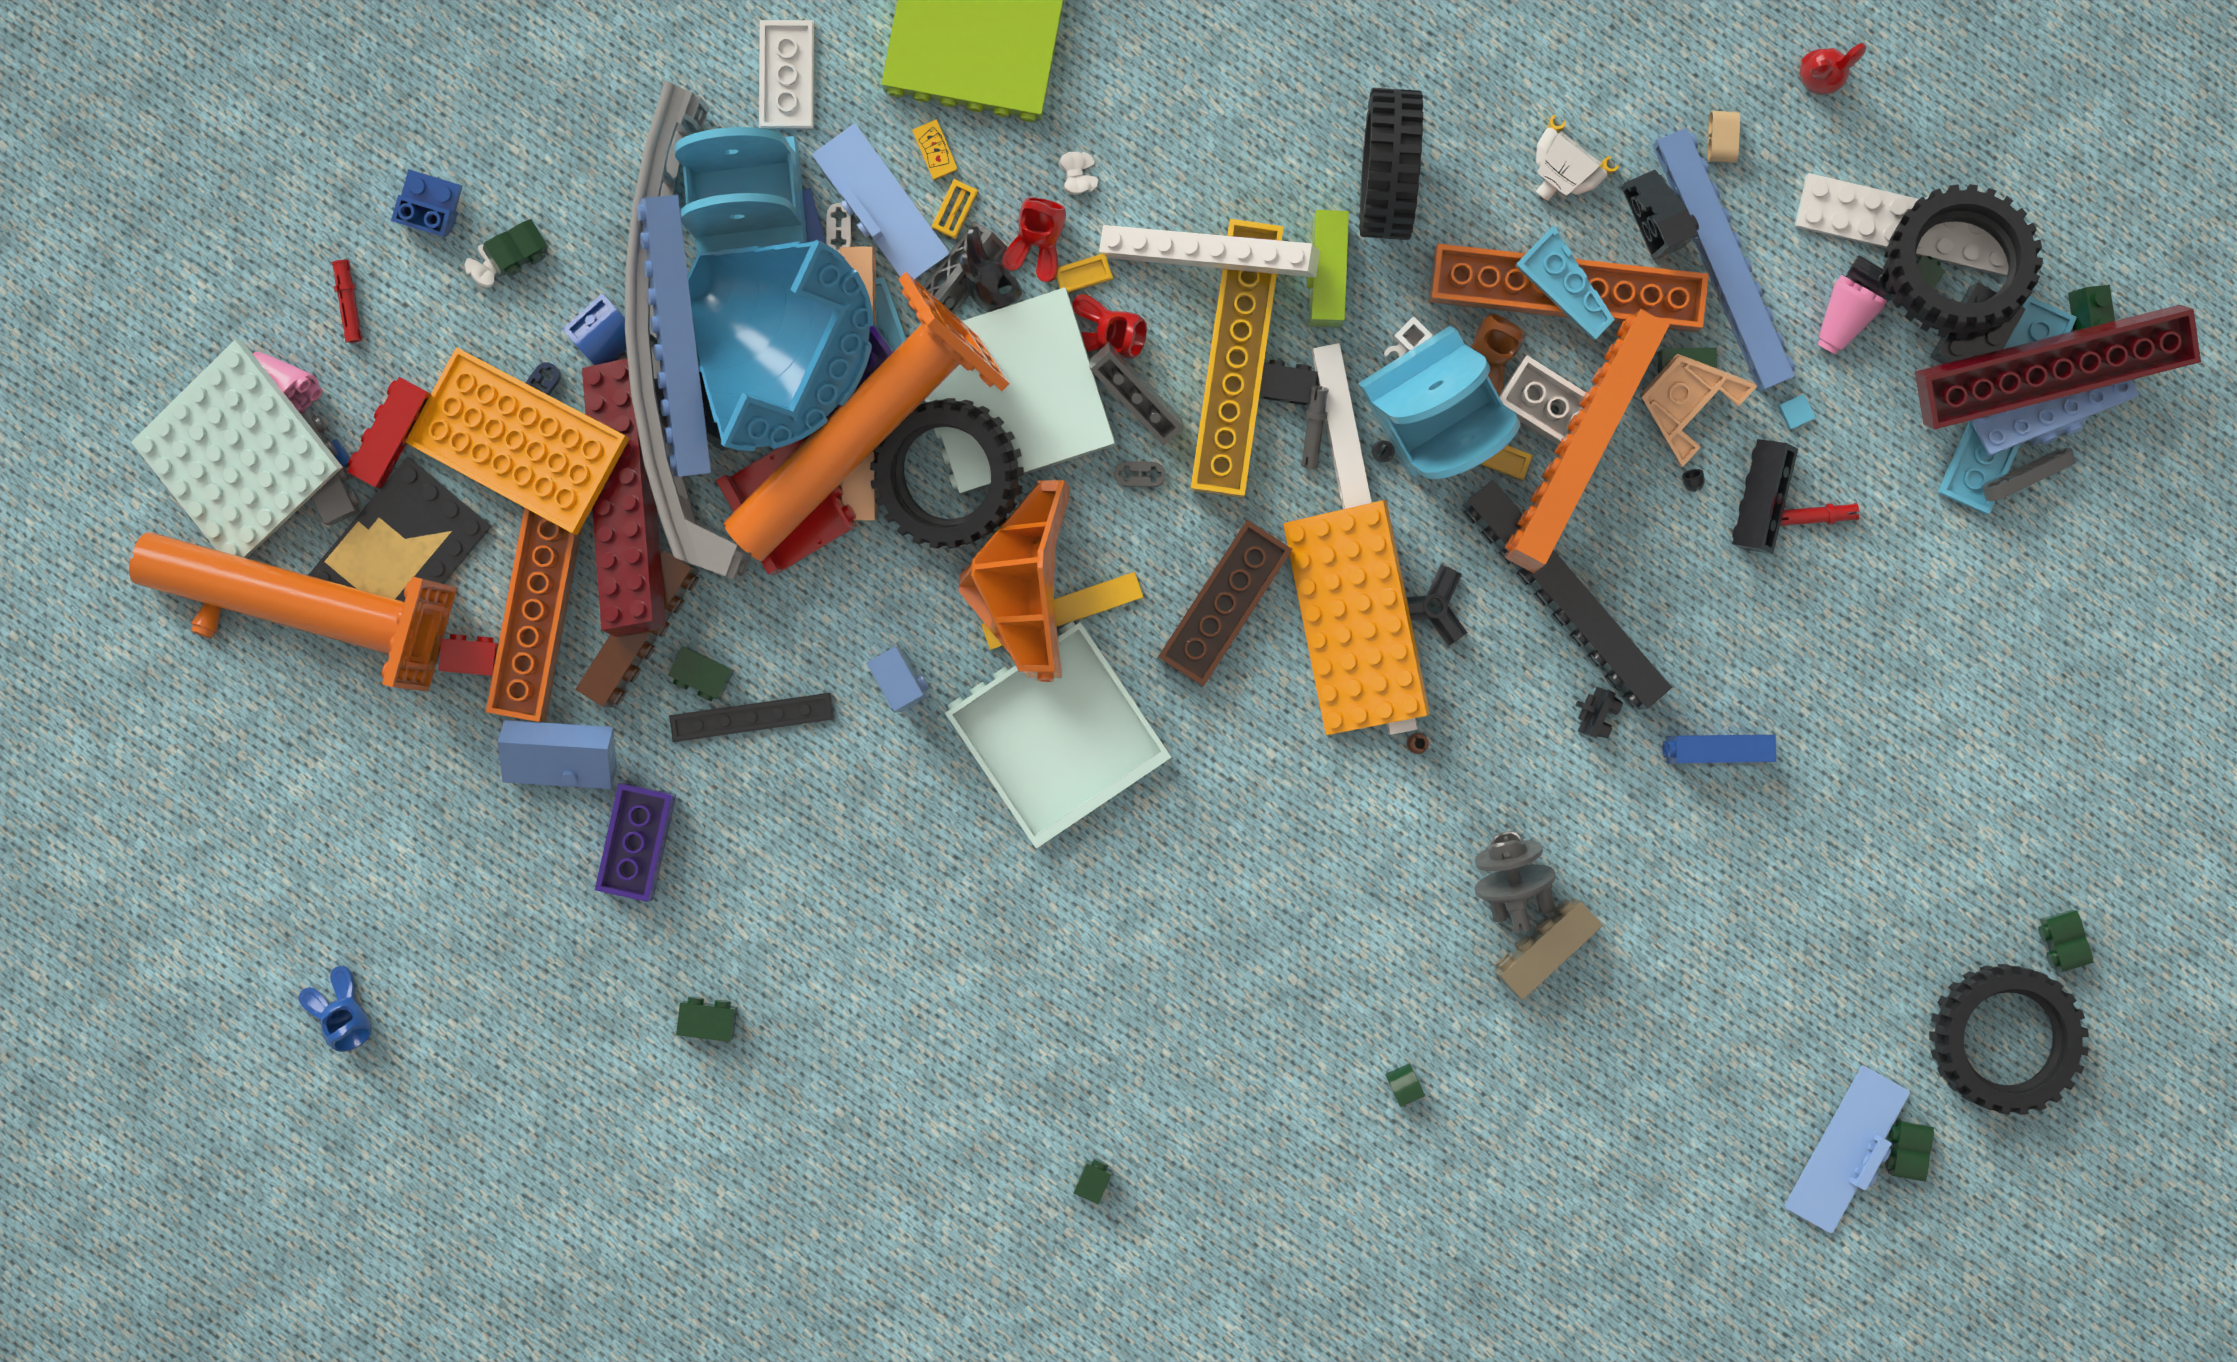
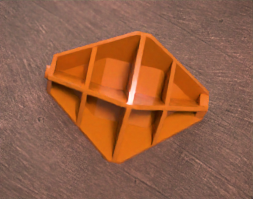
M1038 480L1035 487L959 576V593L1009 652L1018 671L1024 672L1029 678H1037L1039 682H1053L1054 678H1062L1053 597L1056 541L1070 498V486L1065 480Z

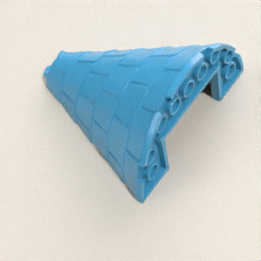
M817 239L806 243L798 241L766 247L731 248L699 252L688 274L698 367L699 372H702L714 422L718 425L721 445L744 451H755V447L765 446L776 449L792 444L812 434L828 422L826 416L838 405L843 406L848 401L859 384L869 360L872 345L868 340L870 326H874L873 310L866 286L859 273L854 268L852 269L844 256Z

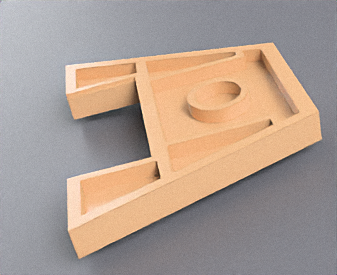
M1676 354L1642 391L1640 396L1683 467L1701 446L1682 429L1718 390L1737 406H1740L1755 390L1757 385L1743 378Z

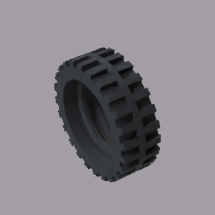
M1371 89L1366 117L1360 187L1359 230L1361 237L1409 240L1411 238L1417 208L1422 154L1423 94L1420 90Z
M1959 184L1950 185L1946 193L1943 194L1940 188L1931 192L1928 199L1921 197L1916 201L1912 209L1907 210L1892 234L1884 255L1887 261L1883 266V274L1890 277L1886 283V288L1888 292L1895 291L1897 295L1893 300L1895 306L1899 308L1903 305L1908 311L1904 316L1911 322L1916 318L1923 323L1920 329L1926 332L1930 327L1939 330L1937 336L1946 338L1949 332L1956 333V339H1965L1972 332H1974L1976 338L1984 336L1988 329L1991 328L1992 331H1996L2002 327L2006 320L2010 321L2037 285L2040 278L2037 272L2043 264V258L2037 257V254L2042 249L2041 240L2034 241L2033 239L2037 229L2034 223L2027 225L2024 220L2027 213L2023 208L2016 211L2010 206L2013 202L2011 198L2006 196L2004 200L1995 197L1994 195L1997 190L1988 188L1986 193L1977 191L1978 185L1969 184L1966 190H1959ZM1945 222H1964L1975 225L1994 237L2002 247L2009 267L2006 281L2000 291L1983 302L1963 303L1948 299L1933 290L1922 277L1916 263L1917 247L1921 238L1928 230L1937 224Z
M955 398L933 400L920 404L873 451L878 453L877 460L872 461L870 465V470L876 471V479L871 481V488H878L880 498L875 499L878 507L885 506L888 514L884 518L888 523L895 521L900 526L897 532L902 536L909 533L914 536L912 542L919 545L927 542L930 543V548L938 549L942 546H948V549L957 548L964 544L973 543L992 533L995 528L1001 526L1006 521L1007 514L1015 509L1017 505L1014 502L1015 497L1021 494L1023 487L1018 485L1019 477L1024 475V467H1018L1017 458L1022 455L1020 448L1014 450L1011 440L1015 439L1012 431L1006 433L1001 427L1004 421L1000 417H991L988 414L990 409L985 406H973V401L969 400L956 401ZM951 427L968 433L980 444L987 456L991 471L990 488L982 504L967 516L956 519H943L932 516L916 503L907 487L904 473L906 454L912 443L920 435L934 428Z
M1998 964V966L1992 967L1986 965L1979 967V972L1969 971L1962 975L1965 980L1961 983L1953 982L1948 987L1952 992L1947 998L1940 997L1937 1003L1942 1005L1939 1014L1933 1013L1931 1021L1936 1022L1935 1032L1929 1031V1040L1935 1041V1049L1930 1051L1932 1058L1938 1060L1940 1067L1937 1068L1939 1074L1946 1077L1949 1081L1947 1085L1952 1090L1959 1092L1962 1095L1961 1097L1988 1110L2010 1115V1112H2015L2019 1115L2029 1114L2028 1110L2030 1109L2041 1111L2047 1108L2046 1102L2051 1100L2057 1103L2063 1098L2060 1092L2064 1088L2071 1090L2076 1083L2071 1080L2075 1072L2082 1074L2084 1066L2079 1065L2081 1055L2088 1056L2089 1051L2088 1047L2083 1046V1037H2089L2088 1029L2081 1027L2080 1020L2084 1019L2085 1016L2082 1010L2076 1009L2073 1005L2077 1000L2072 994L2064 992V986L2058 981L2048 978V975L2020 966ZM2000 993L2022 994L2034 1000L2046 1012L2052 1026V1048L2045 1065L2028 1081L2014 1085L1997 1084L1983 1078L1969 1063L1964 1049L1965 1028L1972 1012L1983 1000Z

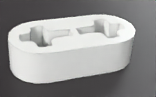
M836 203L827 210L826 243L839 253L840 250H837L836 246L832 245V241H836L837 232H841L842 240L847 241L846 245L841 247L852 246V215H848L841 203ZM838 209H841L843 214L847 215L846 218H842L841 227H837L836 219L832 218V214H837Z

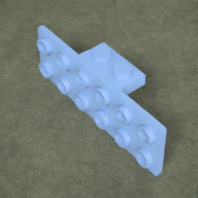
M856 124L848 127L812 154L815 161L844 199L841 205L848 215L855 214L860 221L857 224L859 230L865 238L871 236L900 277L907 272L916 280L949 255V251Z
M2129 380L1971 420V423L1987 454L1991 456L2029 440L2032 446L2039 443L2047 445L2057 440L2058 436L2067 433V435L2075 434L2083 429L2082 426L2089 416L2138 397L2139 392L2133 381Z
M1861 1066L1784 1207L1823 1230L1833 1233L1857 1188L1859 1187L1866 1191L1868 1186L1871 1187L1877 1179L1878 1173L1876 1171L1881 1162L1884 1163L1888 1159L1892 1143L1885 1138L1910 1095V1091L1868 1067Z

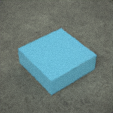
M1805 394L1778 406L1789 430L1816 418Z

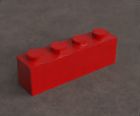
M398 377L397 381L394 380L388 387L387 395L389 396L384 405L381 404L376 409L374 414L375 421L371 429L367 428L361 437L362 445L359 451L354 452L348 461V473L379 489L388 480L407 445L405 441L431 395V393L401 377Z

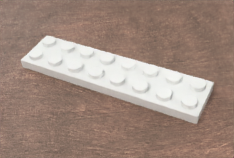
M1808 173L1794 227L1886 249L1902 217L1908 209L1913 208L1919 199ZM1964 222L1937 224L1924 234L1917 247L1916 256L1919 257L1923 255L1925 257L1931 256L1940 262L2000 276H2006L2008 272V262L2002 247L1988 232L1972 224Z

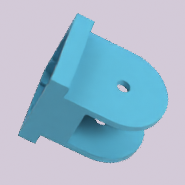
M731 127L694 133L676 142L674 145L675 157L683 166L686 205L680 210L681 222L695 237L697 254L699 252L731 248L766 247L798 241L801 243L807 242L798 141L794 136L784 137L778 132L762 128Z
M1448 326L1358 383L1405 469L1414 478L1422 475L1427 479H1442L1465 472L1502 450L1515 437L1520 428V421L1516 413L1503 404L1488 377L1490 365L1486 358L1465 345L1457 329L1452 326Z

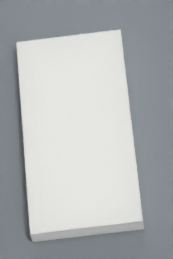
M760 20L759 128L814 130V20Z

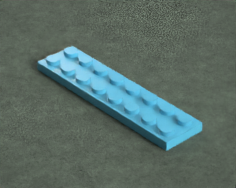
M2029 296L2022 305L2025 311L2004 349L2069 333L2077 317ZM1969 421L1937 493L1985 515L1990 514L1995 501H1986L1982 486L2008 473L2020 444L1989 456L1971 421Z

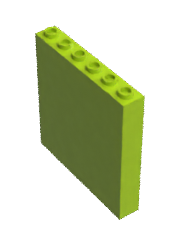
M897 0L881 83L882 88L887 91V95L902 98L903 94L914 96L913 99L919 102L928 103L930 99L940 101V104L946 107H956V104L967 106L966 109L973 112H982L983 109L992 110L994 115L1000 117H1009V114L1019 115V119L1026 122H1035L1036 119L1042 120L1064 0Z

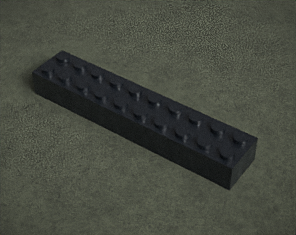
M1494 480L1487 483L1462 504L1465 509L1463 514L1472 524L1476 522L1483 529L1480 532L1482 537L1490 545L1495 543L1501 550L1498 552L1500 558L1507 565L1511 563L1518 570L1516 576L1525 586L1530 584L1536 591L1533 595L1542 606L1547 604L1552 609V618L1561 627L1565 625L1571 631L1569 634L1570 639L1578 647L1583 646L1589 652L1587 655L1588 660L1596 668L1602 667L1607 673L1604 678L1613 688L1618 687L1624 693L1622 699L1630 708L1633 709L1635 707L1638 710L1648 709L1672 689V686L1554 550L1546 565L1535 573L1505 558L1508 552L1505 546L1510 536L1520 529L1521 526L1517 525L1522 513Z

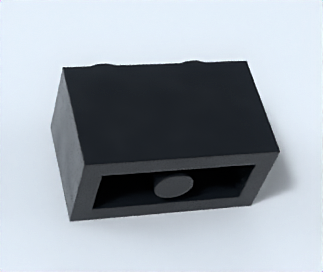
M1269 360V364L1264 363L1259 398L1309 406L1311 387L1316 384L1317 371H1312V367L1308 365L1296 364V368L1286 367L1283 361Z

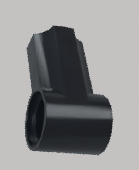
M1859 255L1845 277L1887 300V302L1892 300L1896 295L1895 291L1888 292L1882 286V282L1889 280V275H1884L1882 268Z

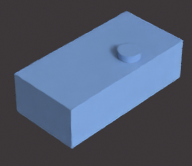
M895 646L867 662L869 669L894 712H904L930 697L927 691L930 688L922 674L918 676L903 649Z
M504 720L497 742L502 782L600 789L612 788L617 768L613 727Z

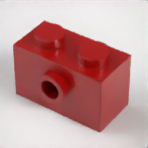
M450 634V639L441 638L438 671L493 676L498 643H493L494 638L477 636V641H466L467 635Z

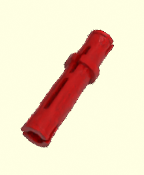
M345 259L333 261L332 266L336 284L334 292L337 293L345 343L363 341L354 293L356 284L352 281L350 261Z
M1829 503L1825 507L1787 509L1783 511L1780 526L1827 522L1828 525H1833L1837 521H1858L1859 514H1856V512H1859V506L1857 503L1837 506Z

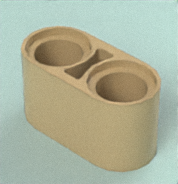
M1710 112L1707 145L1708 162H1737L1740 137L1739 112Z

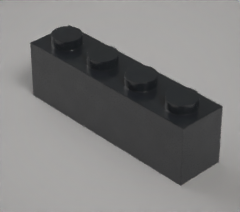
M1757 439L1756 447H1754L1751 455L1750 472L1745 479L1744 497L1739 504L1737 525L1732 533L1733 545L1749 551L1774 553L1798 453L1796 447L1784 442Z

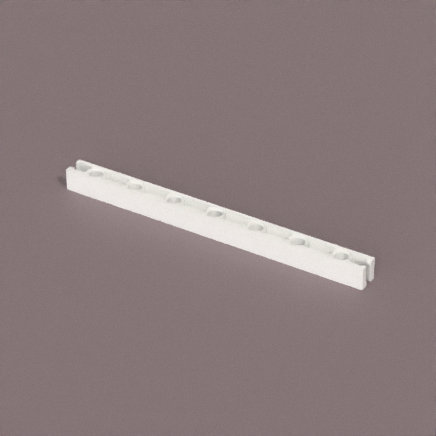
M1340 343L1313 348L1311 354L1314 369L1317 371V384L1329 389L1325 412L1328 414L1325 424L1342 508L1347 509L1372 503ZM1415 718L1386 724L1388 735L1417 730Z

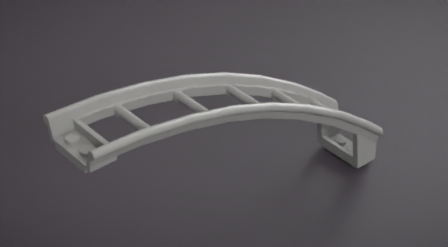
M665 81L642 156L632 205L625 268V337L631 397L645 469L660 520L674 558L742 582L751 556L747 555L738 544L697 524L683 476H673V471L670 468L668 455H671L670 444H666L664 439V427H667V419L659 413L654 379L657 378V372H661L660 361H656L654 356V344H657L656 333H652L650 318L654 316L653 305H649L647 299V289H650L651 286L650 278L645 277L644 261H647L646 249L641 247L640 233L644 232L643 221L638 220L637 205L641 204L640 199L645 197L675 195L681 164L675 157L674 145L677 141L688 135L701 132L710 109L700 96Z

